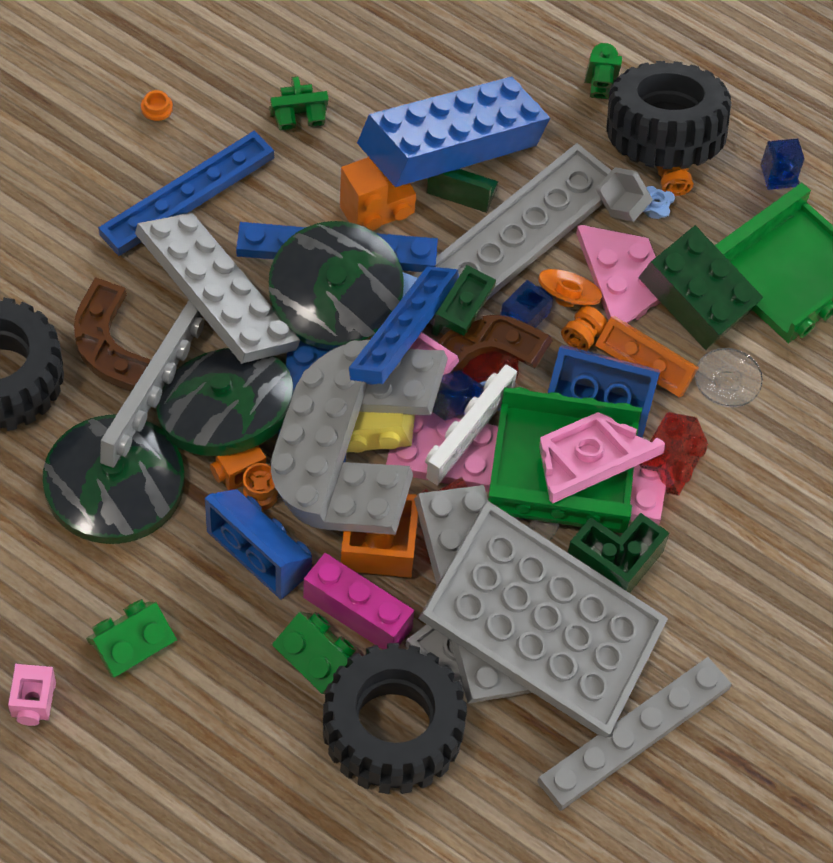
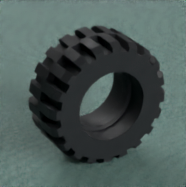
M656 61L655 64L642 63L638 68L631 67L624 73H621L611 86L606 132L610 142L623 156L628 155L629 159L636 163L640 161L645 163V166L652 168L661 166L663 169H672L673 167L685 169L690 168L692 164L698 166L704 164L708 159L711 160L726 143L732 103L731 95L719 77L715 78L714 74L708 70H700L699 66L692 64L687 66L683 65V62L674 61V63H665V61Z
M3 297V301H0V350L14 351L26 358L25 363L19 370L8 377L0 379V428H7V431L17 429L18 424H31L36 421L35 415L38 413L44 415L51 408L50 400H57L61 392L60 385L63 383L64 371L57 332L54 326L49 324L48 318L40 311L34 313L33 306L25 302H21L18 305L15 299Z
M387 643V649L379 650L378 645L366 648V655L361 657L359 653H355L347 659V668L339 666L333 674V683L328 684L325 692L323 738L324 743L329 745L328 754L333 763H341L340 772L348 779L352 778L353 775L357 776L358 785L367 790L371 784L379 786L378 793L390 794V788H399L401 794L410 793L414 784H419L420 788L423 789L432 784L434 775L442 777L449 770L450 762L455 761L459 753L467 715V705L463 701V688L460 682H453L455 673L448 665L440 667L439 657L431 652L427 656L420 654V647L409 645L408 650L400 649L399 643ZM390 694L401 695L414 700L424 709L429 717V726L424 733L410 741L401 743L386 742L372 736L365 730L359 721V711L366 703L376 697Z

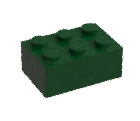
M696 225L654 258L638 277L705 350L748 315L763 299V296Z

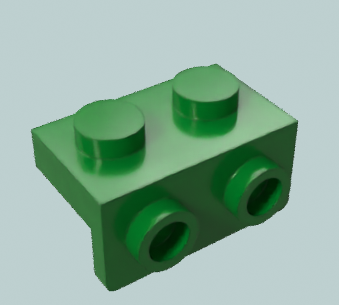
M140 599L123 609L126 615L114 622L111 617L92 627L94 633L86 639L89 645H94L111 677L115 678L177 641L157 602L148 601L144 603L143 599Z
M299 612L272 643V646L321 694H325L328 684L333 683V674L339 666L347 668V659L354 655L357 649L344 637L340 636L337 638L329 630L331 627L330 622L317 612H314V614Z

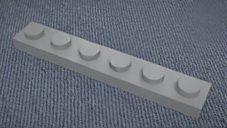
M190 300L185 305L102 437L100 463L114 468L120 456L125 457L132 444L133 435L136 431L140 432L146 423L147 412L151 407L155 408L158 405L165 383L170 384L172 382L179 360L184 361L186 359L192 339L194 337L198 338L201 335L205 320L201 318L200 312Z
M709 657L705 658L618 720L609 736L597 735L538 778L537 783L557 808L562 811L727 692L732 683Z

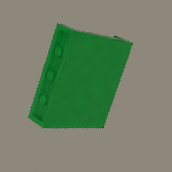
M802 182L715 245L763 296V299L752 311L788 344L798 336L803 338L809 334L814 328L815 323L820 319L825 321L833 315V225L807 203L811 190Z
M504 387L488 501L512 517L583 527L592 517L612 532L624 533L628 528L631 518L632 505L630 501L634 467L552 504L549 500L540 453V437L597 412L612 418L617 423L626 424L637 429V436L642 408L634 407L628 403L614 404L597 401L594 398L588 397L580 399L563 396L555 392L540 393L529 391L522 387Z

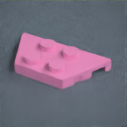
M585 225L577 227L576 234L593 281L602 292L601 302L608 320L611 316H616L628 324L633 319L638 320L644 316L650 307L661 303L638 278L648 264L656 258L648 238Z
M599 412L540 437L539 447L549 500L553 504L664 453L665 443L658 438L650 442L636 436L637 429L626 424L617 423L612 418Z

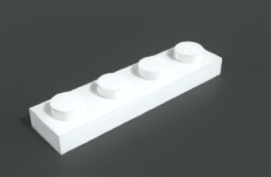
M505 364L498 374L492 373L484 385V392L479 398L474 396L470 400L464 411L465 416L460 422L455 420L445 434V441L441 446L435 445L428 453L425 463L428 464L426 479L437 486L500 408L504 387H515L517 376L515 369Z

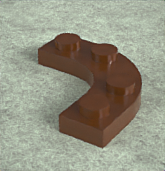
M95 277L81 301L75 316L74 333L76 346L83 362L95 375L110 384L132 391L151 359L123 349L110 336L112 321L127 296L126 288Z
M502 315L483 316V319L473 321L465 336L450 330L438 343L456 354L459 362L440 384L437 394L445 398L462 369L471 359L483 353H503L535 369L553 340L550 335L518 319Z

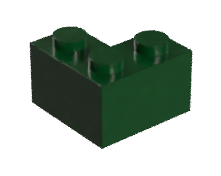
M642 513L636 517L621 537L590 517L570 541L567 553L630 593L664 552L670 533Z

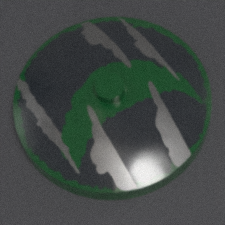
M344 221L317 223L291 236L274 257L268 281L270 302L280 321L287 324L300 341L326 350H333L354 340H371L403 298L404 287L402 267L391 246L372 230Z
M223 348L199 355L176 370L170 384L165 383L162 388V395L156 406L157 415L164 434L177 447L187 452L204 456L231 455L260 445L282 428L295 389L289 370L275 356L241 364L229 348Z
M117 414L103 415L85 420L70 428L55 442L47 455L42 481L47 505L55 519L65 529L88 541L103 544H120L148 536L162 527L171 518L178 508L184 492L185 474L183 460L177 446L166 437L163 430L147 420L143 429L140 432L136 431L133 435L132 444L125 457L120 456L114 468L100 463L101 439Z

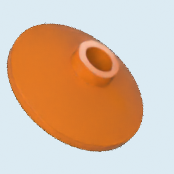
M547 269L539 274V284L548 293L556 297L555 301L561 306L573 307L574 304L595 305L601 301V290L594 283L580 275L559 269Z

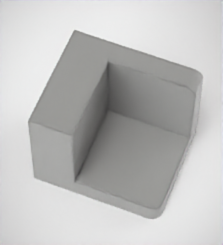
M615 167L596 188L610 216L617 219L634 222L653 201L639 173L633 170Z

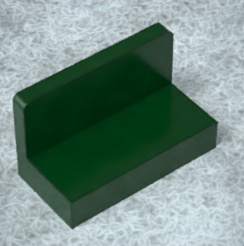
M456 169L429 177L426 193L487 213L497 191L498 181L462 169Z
M466 265L438 309L431 334L438 336L445 326L465 336L494 289L496 279Z

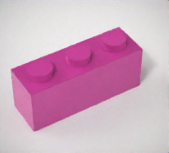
M327 553L323 554L304 578V599L373 644L378 645L381 649H387V643H399L400 646L412 630L414 609Z

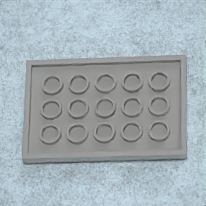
M489 501L482 506L418 618L597 735L604 737L611 734L668 620L667 617Z

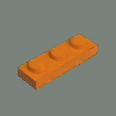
M616 316L610 317L595 346L616 359L660 370L657 384L679 398L684 395L699 369L698 366Z

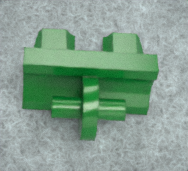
M609 43L596 45L590 54L584 83L591 84V98L608 99L610 88L620 72L622 56H618L616 48Z
M298 76L291 77V86L280 87L281 96L270 98V117L275 116L280 131L295 128V114L306 113L308 126H323L325 123L329 101L328 92H313L312 84L300 85Z

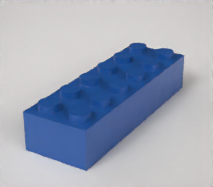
M511 76L371 113L368 115L357 144L395 187L537 146L550 117L521 87L520 83Z

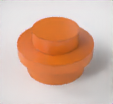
M150 91L141 102L142 114L147 119L153 121L164 120L173 111L172 100L163 91Z

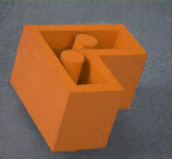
M369 157L341 167L340 208L350 223H355L374 231L384 224L395 220H403L415 213L416 192L411 184L408 183L395 187L380 172Z

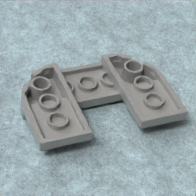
M354 340L326 353L303 372L293 392L290 406L273 451L271 460L272 480L285 505L298 520L307 525L326 530L396 535L413 478L410 466L343 461L359 412L431 415L448 358L444 350L409 349L384 384L370 385L362 381L350 380V365L370 341Z

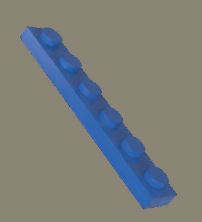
M254 130L98 227L99 235L120 256L141 243V240L135 234L138 223L187 214L273 160L274 150Z
M240 222L236 248L237 257L274 260L281 246L291 236L306 227ZM377 233L391 246L399 259L403 271L423 272L427 266L436 267L438 238Z
M430 266L425 268L350 365V380L362 381L370 385L384 384L442 305L459 278L458 269Z

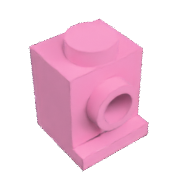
M15 664L8 707L11 717L17 718L18 723L35 726L39 724V720H49L53 691L56 686L53 667ZM30 698H38L39 701L29 700V699H30Z

